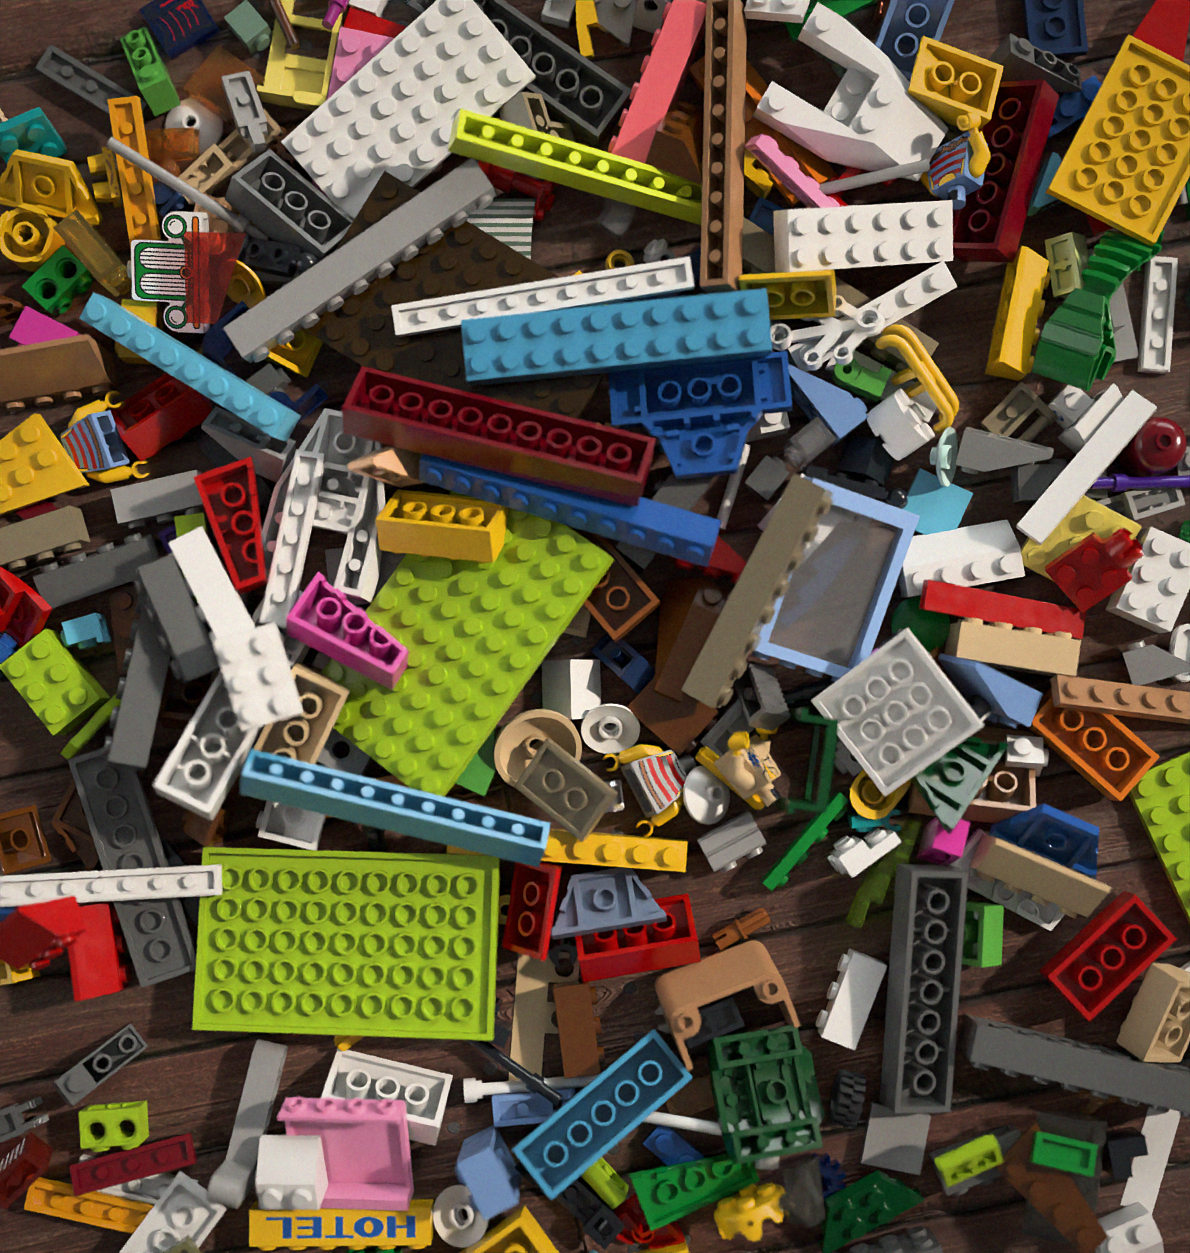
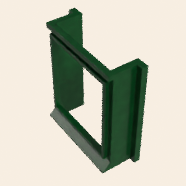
M790 708L789 713L791 715L788 720L813 724L803 799L781 796L776 801L775 807L788 814H794L795 808L826 813L839 720L808 715V709ZM825 726L816 801L811 800L820 728Z

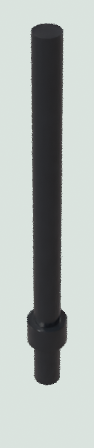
M465 1040L525 1083V1088L533 1094L539 1093L555 1106L563 1097V1095L547 1085L542 1076L536 1072L533 1075L485 1040Z

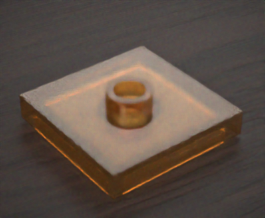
M218 45L183 87V90L188 96L232 125L234 119L221 84V76L250 71L256 91L258 85H264L265 77Z

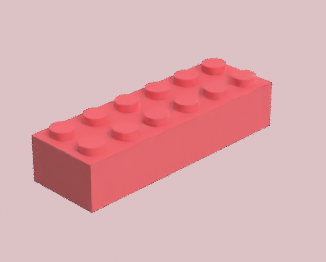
M673 0V3L667 2L662 15L664 20L661 29L657 28L651 42V46H653L650 56L646 55L640 69L642 73L640 82H635L629 97L631 99L629 110L624 109L618 124V126H621L618 137L613 135L608 147V153L647 164L645 162L655 131L673 103L678 100L688 75V68L693 63L706 31V4L700 1Z

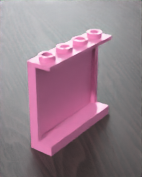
M329 1097L322 1099L285 1098L277 1118L278 1121H285L286 1134L320 1135L328 1187L320 1208L408 1211L414 1192L405 1100L333 1099Z

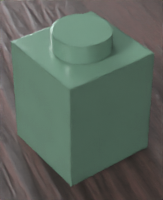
M247 0L243 1L224 17L230 30L252 55L257 51L264 50L270 44L273 34L269 25Z

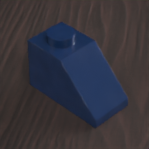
M606 633L590 650L637 694L654 678L655 669L622 639L615 643Z

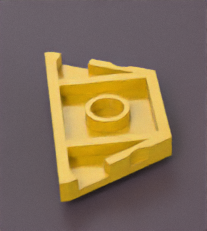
M19 149L12 153L7 163V168L0 177V204L18 208V205L28 204L40 208L48 215L99 225L102 222L103 216L74 161Z

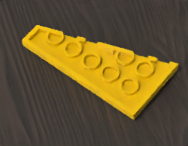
M34 413L0 440V516L37 504L45 499L58 497L66 494V492L90 486L40 414Z

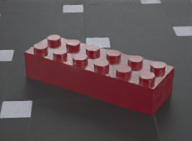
M1044 79L1000 82L991 120L979 130V132L982 131L991 154L984 172L983 185L981 188L966 195L965 207L957 209L953 219V254L963 262L1014 263L1059 95Z

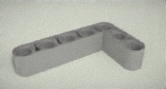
M261 1039L257 1040L247 1072L226 1160L211 1179L206 1201L237 1209L252 1189L257 1173L261 1135H267L288 1046Z

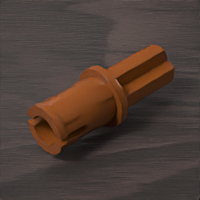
M759 908L739 920L735 918L734 923L712 933V936L716 940L719 949L723 950L742 938L748 939L747 935L769 924L770 917L764 908Z

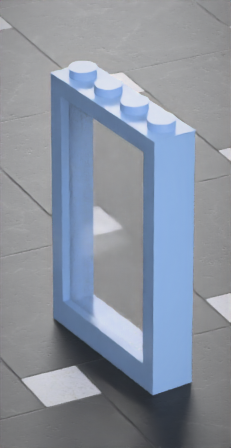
M803 476V478L833 492L831 497L833 503L829 512L825 516H821L817 524L818 532L816 537L805 546L802 552L804 554L803 561L796 571H792L788 579L790 582L789 588L782 598H778L773 607L775 614L768 625L764 624L759 634L761 641L752 652V655L769 661L770 656L779 658L778 664L792 669L800 665L806 667L805 672L822 678L823 673L832 676L831 681L836 682L871 655L920 516L827 482Z

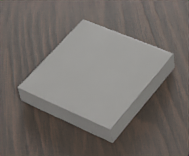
M871 1102L860 1162L871 1166L920 1175L931 1115L929 1113H893L885 1105Z

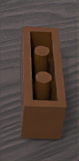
M583 979L554 983L553 991L565 1078L601 1074L600 1065L606 1064L604 1046H598L596 1035L602 1034L600 1016H594L592 1006L598 1004L596 986L590 987V983H583Z

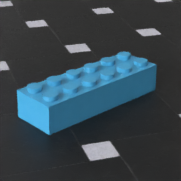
M653 1029L512 1148V1150L552 1200L693 1077L655 1029Z

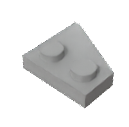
M595 0L600 25L597 28L606 34L609 32L620 40L621 45L626 48L630 46L637 0Z

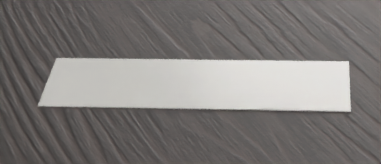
M1148 1108L1141 1132L1146 1139L1148 1155L1134 1157L1131 1166L1133 1177L1127 1180L1120 1205L1127 1207L1140 1202L1152 1215L1181 1115H1179V1111L1169 1109L1168 1113Z

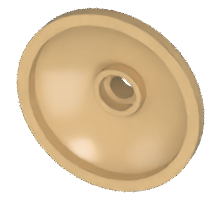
M546 709L526 711L509 720L498 733L493 748L494 763L500 776L509 785L514 787L539 748L549 738L576 760L580 761L582 743L574 724L564 715ZM538 739L536 744H529L530 741Z

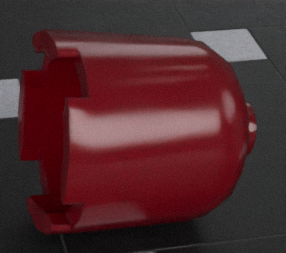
M1166 417L1149 418L1118 454L1119 467L1131 477L1160 476L1173 469L1183 459L1186 452V436L1183 429L1175 421Z

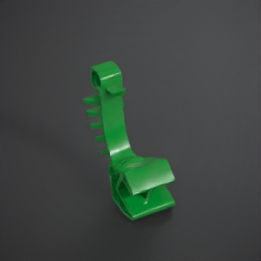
M1110 230L1105 232V235L1100 238V244L1094 247V254L1096 256L1091 255L1088 259V265L1091 270L1084 269L1081 273L1082 279L1085 282L1083 289L1075 288L1065 299L1063 305L1045 323L1034 359L1033 373L1085 391L1090 390L1094 379L1104 380L1116 358L1117 352L1110 315V300L1131 272L1134 270L1140 271L1143 263L1153 259L1157 253L1161 252V243L1165 230L1161 231L1153 246L1145 244L1125 233Z

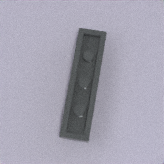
M51 44L35 67L40 74L109 116L107 99L135 96ZM140 99L144 119L150 107L148 103Z

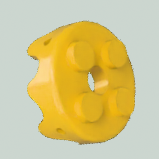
M772 1182L758 1186L753 1183L738 1190L739 1193L717 1203L718 1207L714 1212V1219L723 1240H731L736 1236V1232H741L750 1241H758L762 1235L761 1224L765 1218L769 1217L774 1222H781L784 1211L787 1216L794 1215V1212L783 1186Z

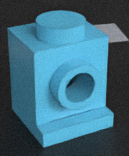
M93 613L62 622L63 631H61V639L66 648L76 646L79 650H84L97 646L96 641L102 644L112 643L104 614Z

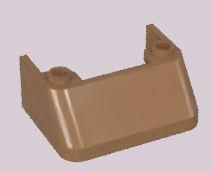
M745 940L700 958L701 962L681 965L663 972L655 980V993L680 1061L687 1071L692 1070L693 1066L683 1039L695 1035L700 1029L701 1017L697 1007L753 986L757 997L767 1004L778 1002L785 1021L794 1028L800 1026L785 983L766 947L757 940Z

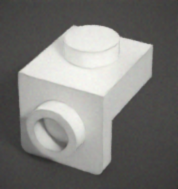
M1006 736L1005 743L1008 744V747L1005 750V766L1035 769V776H1039L1042 767H1047L1049 758L1048 749H1043V737Z

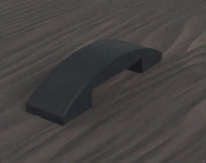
M202 424L196 425L189 430V433L215 468L239 461L201 429ZM256 474L260 518L262 521L266 518L273 490L260 475Z
M520 1160L514 1169L537 1188L539 1186L538 1182ZM580 1176L554 1197L583 1223L582 1230L604 1250L625 1227L615 1212Z

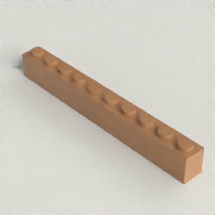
M706 0L700 287L709 294L741 291L739 275H742L747 46V19L744 13L745 5L741 0Z

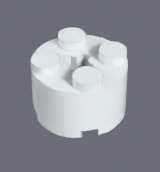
M902 389L897 390L867 413V421L876 437L880 435L885 442L882 446L896 460H901L935 437L930 426L922 421L926 416L921 407L916 402L911 405L909 397Z

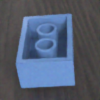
M494 1124L464 1139L456 1163L455 1173L461 1185L466 1184L471 1193L469 1201L476 1214L480 1212L485 1221L518 1204L522 1176L514 1169L516 1163L498 1127H494Z

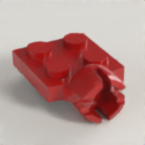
M1120 528L1107 538H1100L1093 532L1047 564L1045 572L1078 609L1084 613L1132 580V575L1128 568L1143 557V548L1137 538L1130 539L1129 536L1132 533L1126 528Z

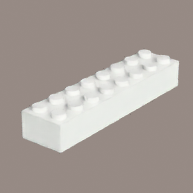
M298 591L297 601L304 592ZM264 598L251 618L255 627L262 626L259 624ZM278 628L288 663L292 670L298 661L303 662L311 647L287 635V629ZM222 669L153 785L158 795L213 821L243 768L250 749L255 747L265 725L241 731Z

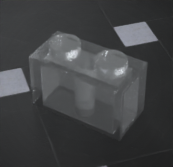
M816 417L789 439L783 448L786 452L784 457L793 468L798 466L802 471L807 465L811 464L828 450L836 438L822 421Z

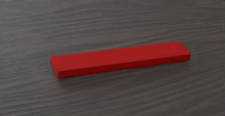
M929 579L923 580L919 606L920 610L962 618H977L989 623H1009L1015 628H1040L1042 633H1053L1054 631L1070 633L1073 639L1083 638L1086 611L1082 613L1077 608Z

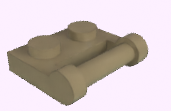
M1021 381L979 425L986 432L1008 437L1035 411L1038 413L1039 418L1018 438V440L1031 442L1047 425L1051 426L1058 417Z

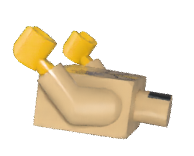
M756 727L760 737L756 734L749 738L747 731L735 732L728 741L730 750L716 760L714 764L742 798L748 799L757 793L768 807L781 798V795L771 783L781 776V772L769 754L771 740L768 739V734H775L778 727L772 731L761 728L757 729Z

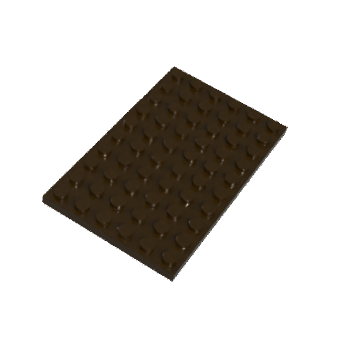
M384 171L336 250L421 192ZM467 220L458 227L451 226L445 230L443 236L433 244L426 243L420 247L417 255L412 259L398 262L393 266V271L387 276L373 279L368 283V288L357 295L351 294L343 300L344 304L337 310L327 311L319 316V321L312 327L302 328V330L361 366L574 419H579L607 374L598 373L470 386L466 378L462 327L403 337L396 336L391 305L560 278Z

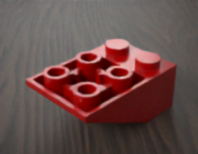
M719 536L717 537L708 567L670 556L669 560L675 562L674 567L681 570L691 571V569L697 568L703 570L702 575L710 578L730 577L733 584H737L747 564Z

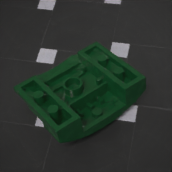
M788 1025L718 1037L708 1041V1063L713 1100L722 1138L732 1165L823 1148L819 1125L825 1113L816 1082L812 1053L801 1045L798 1027L794 1028Z

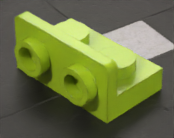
M993 1135L977 1138L934 1160L947 1187H951L1003 1163L999 1145Z

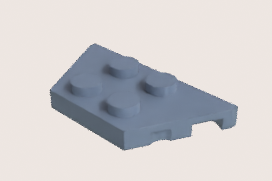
M619 867L572 875L567 887L566 897L563 898L559 909L560 914L551 933L553 940L665 922L667 918L665 911L655 902L652 894L640 882L632 868Z

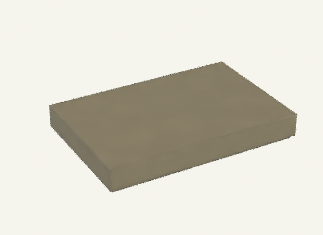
M550 738L544 741L514 786L581 842L588 838L618 794V792Z

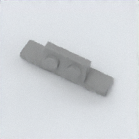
M1089 249L1087 251L1088 258H1090L1091 255L1096 256L1094 254V249ZM1122 282L1110 300V315L1117 350L1113 363L1135 359L1139 355Z

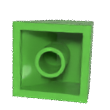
M966 901L961 964L982 968L1002 965L1004 905Z

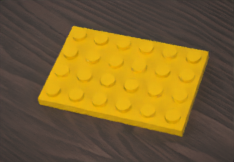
M1128 34L1045 193L1145 244L1153 246L1190 177V65Z

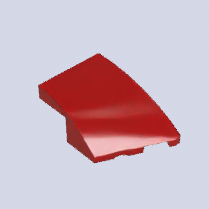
M0 567V632L6 630L22 648L42 631L53 608L21 579Z

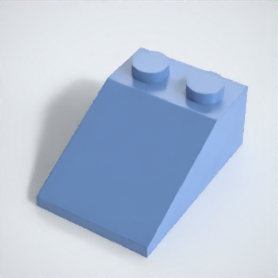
M890 0L873 44L891 59L907 79H911L921 38L925 36L938 42L940 41L955 0Z
M790 364L788 365L792 399L831 448L859 428L868 418L865 413L867 408L858 397L853 398L850 393Z
M940 653L938 660L963 697L966 699L973 694H977L988 703L992 714L985 720L997 723L999 719V723L1015 729L1017 724L1027 727L1031 726L1043 693L977 661Z

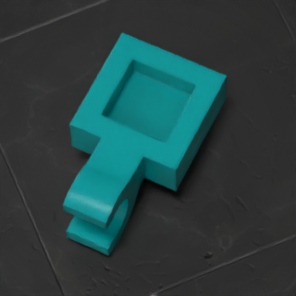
M893 808L885 817L876 820L866 819L856 811H847V823L851 828H856L857 832H870L874 830V827L882 825L888 830L897 832L901 830V826L899 824H890L889 818L892 815H899L900 810Z

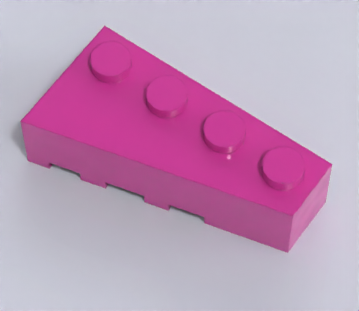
M319 572L286 617L287 635L393 690L408 666L409 650L384 628L373 623L368 618V614L361 608L357 609L346 599L345 594L338 588L334 589Z

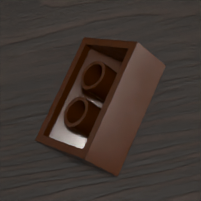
M675 101L655 131L645 163L701 185L703 178V112L697 110L689 102Z

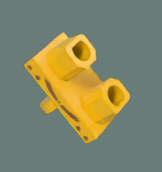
M102 147L103 154L87 157L91 176L107 174L108 182L93 184L96 202H113L114 208L123 207L119 187V172L116 170L112 151L107 147Z

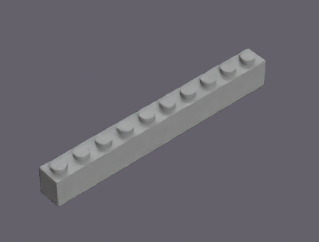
M471 158L223 327V329L245 360L252 363L253 361L259 362L265 359L270 354L269 350L278 344L284 345L290 342L295 337L294 333L303 327L307 329L315 325L319 321V316L325 312H332L340 308L344 304L343 300L351 294L357 295L365 291L369 286L368 283L373 279L387 276L393 271V266L401 260L408 261L417 255L420 247L426 243L433 244L443 236V232L451 226L458 227L468 219L467 215L476 209L480 211L487 208L493 202L492 198L496 196L493 186L474 158Z

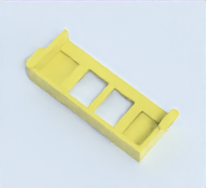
M281 0L293 26L332 32L328 58L323 60L286 54L287 41L275 18L264 86L258 85L257 93L262 102L315 111L327 100L339 31L346 20L349 3L344 13L339 14L333 28L326 29L322 25V19L292 15L295 0Z

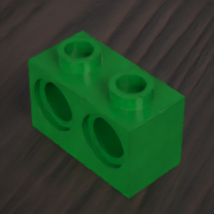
M62 245L22 287L44 309L57 317L59 314L69 310L72 306V301L80 293L86 292L92 286L93 280L97 276ZM72 268H77L76 274L72 278H67L68 271ZM56 288L54 297L47 299L48 291Z

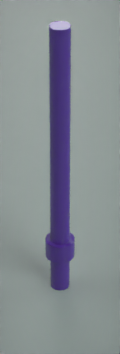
M1111 474L1110 477H1099L1089 489H1109L1111 492H1124L1126 489L1186 488L1190 487V476L1127 477L1125 474Z

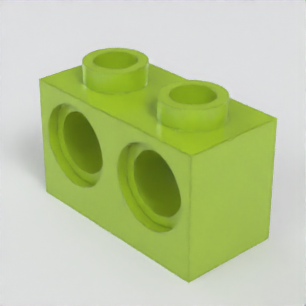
M147 1100L87 1105L79 1111L81 1149L91 1148L92 1152H102L109 1150L110 1146H121L122 1150L140 1147V1144L149 1137ZM124 1120H129L134 1124V1132H129L125 1129ZM95 1122L103 1125L105 1134L96 1132L94 1128Z

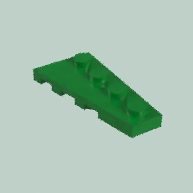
M728 1154L629 1174L647 1225L651 1231L760 1181L753 1161L732 1165Z

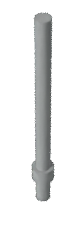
M111 137L106 144L108 149L231 224L232 229L236 232L245 233L252 238L269 239V236L251 224V221L241 213L238 216L115 138Z

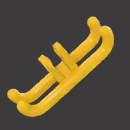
M898 324L885 327L881 332L882 337L878 338L875 342L878 349L896 348L909 365V367L891 378V382L894 386H897L913 378H918V382L905 388L903 391L909 399L925 391L928 393L941 412L938 417L939 422L933 426V430L936 434H942L946 428L951 427L954 417L959 410V401L956 394L910 328Z

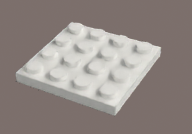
M908 627L811 700L824 718L839 720L837 735L884 796H887L984 725Z

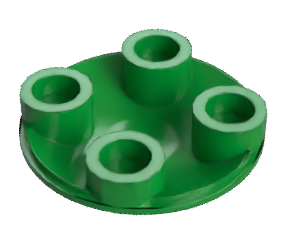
M921 596L910 597L901 602L892 613V634L900 627L902 630L908 627L926 652H933L941 647L948 637L950 630L949 616L947 614L920 610Z

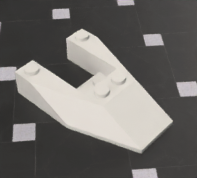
M818 2L802 28L798 40L848 70L823 112L772 81L758 104L753 117L832 163L868 171H878L924 159L930 161L947 133L948 127L938 115L907 92L910 82L887 55L846 19ZM922 173L901 178L918 181Z
M325 408L298 449L322 453L327 456L312 527L348 534L333 588H338L347 598L371 603L380 575L382 550L379 548L375 519L385 507V486L382 481L348 470V463L382 448L383 445L380 442L344 434L342 411ZM294 457L274 487L262 530L267 579L269 577Z

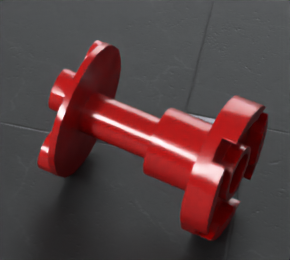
M483 161L478 162L479 167L494 188L508 194L514 189L536 198L533 220L543 221L546 211L550 212L554 204L556 195L552 194L555 185H559L558 183L548 180L542 182L514 170Z

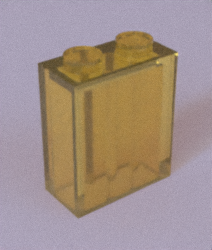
M77 209L54 227L96 280L115 297L119 294L127 293L132 288V278H128L125 262L96 227Z

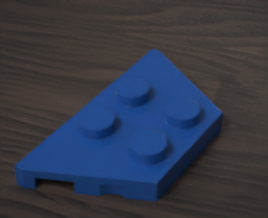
M1041 804L991 825L989 836L1001 839L1096 880L1099 827L1046 804Z

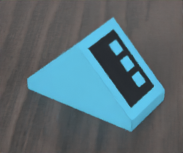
M1052 152L1043 165L1027 211V215L1030 217L1063 202L1045 193L1061 163L1060 156L1057 153Z

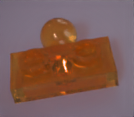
M195 127L145 130L149 160L152 162L164 161L160 167L177 178L181 175V170L176 165V161L197 160L199 158V130Z

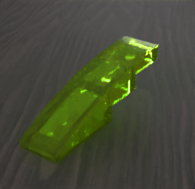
M909 819L901 830L896 833L901 843L872 864L856 893L846 922L849 925L862 929L870 901L883 903L891 876L896 877L897 864H908L921 822Z

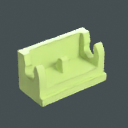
M1069 232L1045 240L1053 296L1066 299L1075 288L1083 289L1085 282L1082 279L1081 273L1084 269H1090L1085 236Z

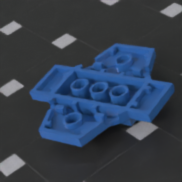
M787 351L773 352L770 356L608 372L612 428L628 429L643 427L644 432L647 431L660 441L677 480L737 474L748 431L754 427L759 419H763V414L793 411Z

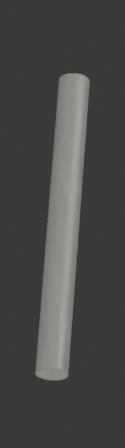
M924 159L819 184V190L824 195L930 171L929 160Z

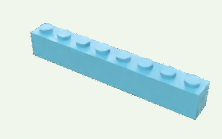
M93 292L79 317L84 322L273 438L287 442L301 417L298 413L109 298Z

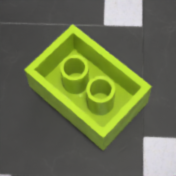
M44 629L0 664L2 672L53 736L66 735L111 699L70 647L66 648L64 646L61 635L56 630Z

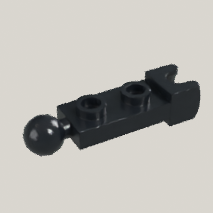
M237 232L229 234L230 239L237 241L236 248L233 251H223L221 253L224 261L235 259L248 266L251 270L293 278L296 269L300 274H303L319 263L315 255L309 252L303 253L296 245L252 238L247 234Z
M807 465V468L804 470V475L827 482L880 502H886V504L900 509H904L907 506L908 495L901 488H892L889 491H885L886 488L880 487L877 481L862 479L861 482L850 480V475L834 472L833 476L827 475L828 469Z

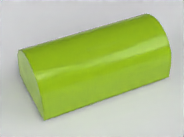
M603 1157L599 1158L581 1174L582 1178L611 1209L616 1208L626 1199L629 1188L627 1183Z

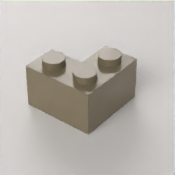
M520 92L499 109L501 120L576 143L570 123L550 122L542 94Z

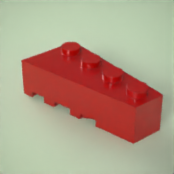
M250 456L194 476L195 484L236 591L240 595L267 585L255 465L252 457Z

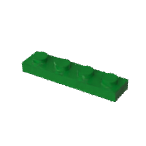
M835 791L828 799L827 812L816 813L760 881L771 891L775 887L780 889L790 878L788 874L790 869L795 864L800 866L808 857L809 852L807 849L813 842L818 844L829 831L826 829L828 824L833 819L838 821L848 809L845 804L849 800L840 792Z

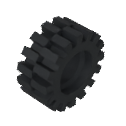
M843 1069L838 1070L835 1080H833V1088L830 1092L831 1097L828 1103V1121L830 1124L850 1129L856 1128L865 1098L863 1097L866 1089L864 1087L866 1084L865 1075Z

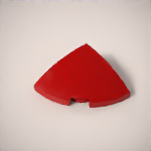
M636 1193L614 1210L625 1226L616 1238L626 1244L633 1245L635 1240L639 1243H649V1249H659L685 1242V1236L677 1220L651 1231L647 1225Z

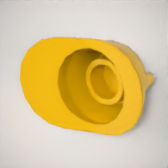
M863 769L855 778L850 788L852 807L859 815L866 819L876 820L883 818L893 810L907 792L911 784V778L887 796H884Z

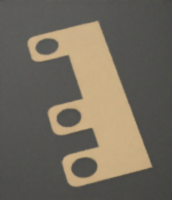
M569 952L558 953L559 959H570ZM518 953L510 1058L533 1075L536 1072L542 1076L545 1033L559 1034L558 1028L551 1022V1016L556 1007L554 1002H547L548 983L578 980V956L574 964L573 973L568 977H561L556 973L555 965L550 960L549 953L546 961ZM509 1072V1081L519 1080Z

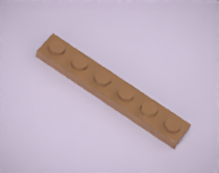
M1058 674L1051 678L1054 707L1190 724V692Z

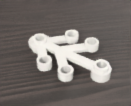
M836 295V304H841V306L836 308L835 316L845 315L851 320L841 322L834 317L801 318L806 322L813 320L819 323L820 326L793 331L786 324H775L770 328L772 348L784 351L789 348L791 343L822 338L812 350L804 354L806 368L817 370L823 364L822 357L843 334L852 333L846 342L838 345L833 352L837 364L847 365L853 359L852 352L865 337L875 336L884 329L885 319L883 314L875 308L868 307L859 310L845 302L842 296ZM841 353H848L844 357L839 356ZM817 358L815 362H809L810 359Z

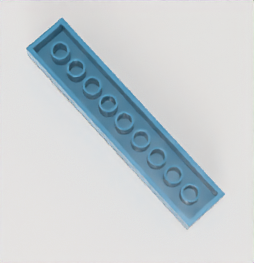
M766 289L461 320L466 378L470 386L770 356L772 352Z

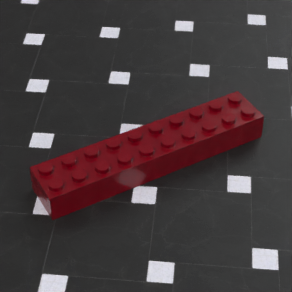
M364 366L361 367L342 407L344 434L636 507L639 505L646 483L656 441L655 438Z

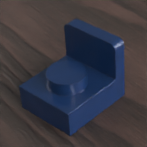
M158 180L153 186L157 214L164 219L170 212H186L189 202L185 197Z

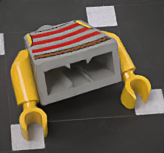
M639 744L620 751V755L606 754L602 760L609 757L615 759V766L606 769V771H615L620 767L646 817L638 820L636 828L643 823L650 826V830L643 833V837H649L656 825L660 827L678 815L684 803L683 787L687 777L686 774L696 767V763L691 755L685 754L677 758L672 749L663 751L660 746Z

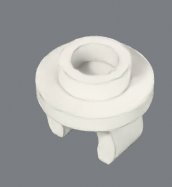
M655 239L645 247L643 260L646 263L659 262L663 255L668 259H675V254L671 250L666 249L668 243L664 239L658 241Z

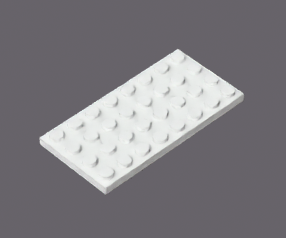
M437 0L281 142L331 201L351 218L355 219L384 171L413 188L452 153L447 151L452 123L461 109L492 118L507 101L529 85L536 78V75L473 0Z

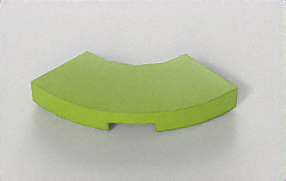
M116 694L68 742L60 753L67 760L72 759L95 736L94 734L111 719L114 707L120 708L121 700L115 699Z

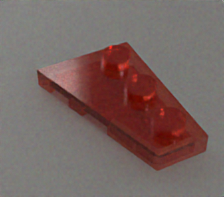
M184 231L186 323L217 324L245 233Z

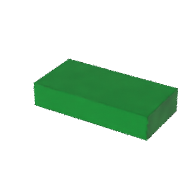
M1034 1131L1029 1162L1093 1177L1098 1145Z

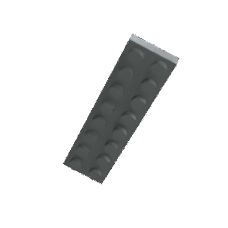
M104 748L69 759L68 763L103 871L169 867L138 771L107 766L108 758L102 757ZM179 897L113 901L141 988L196 970L197 951Z

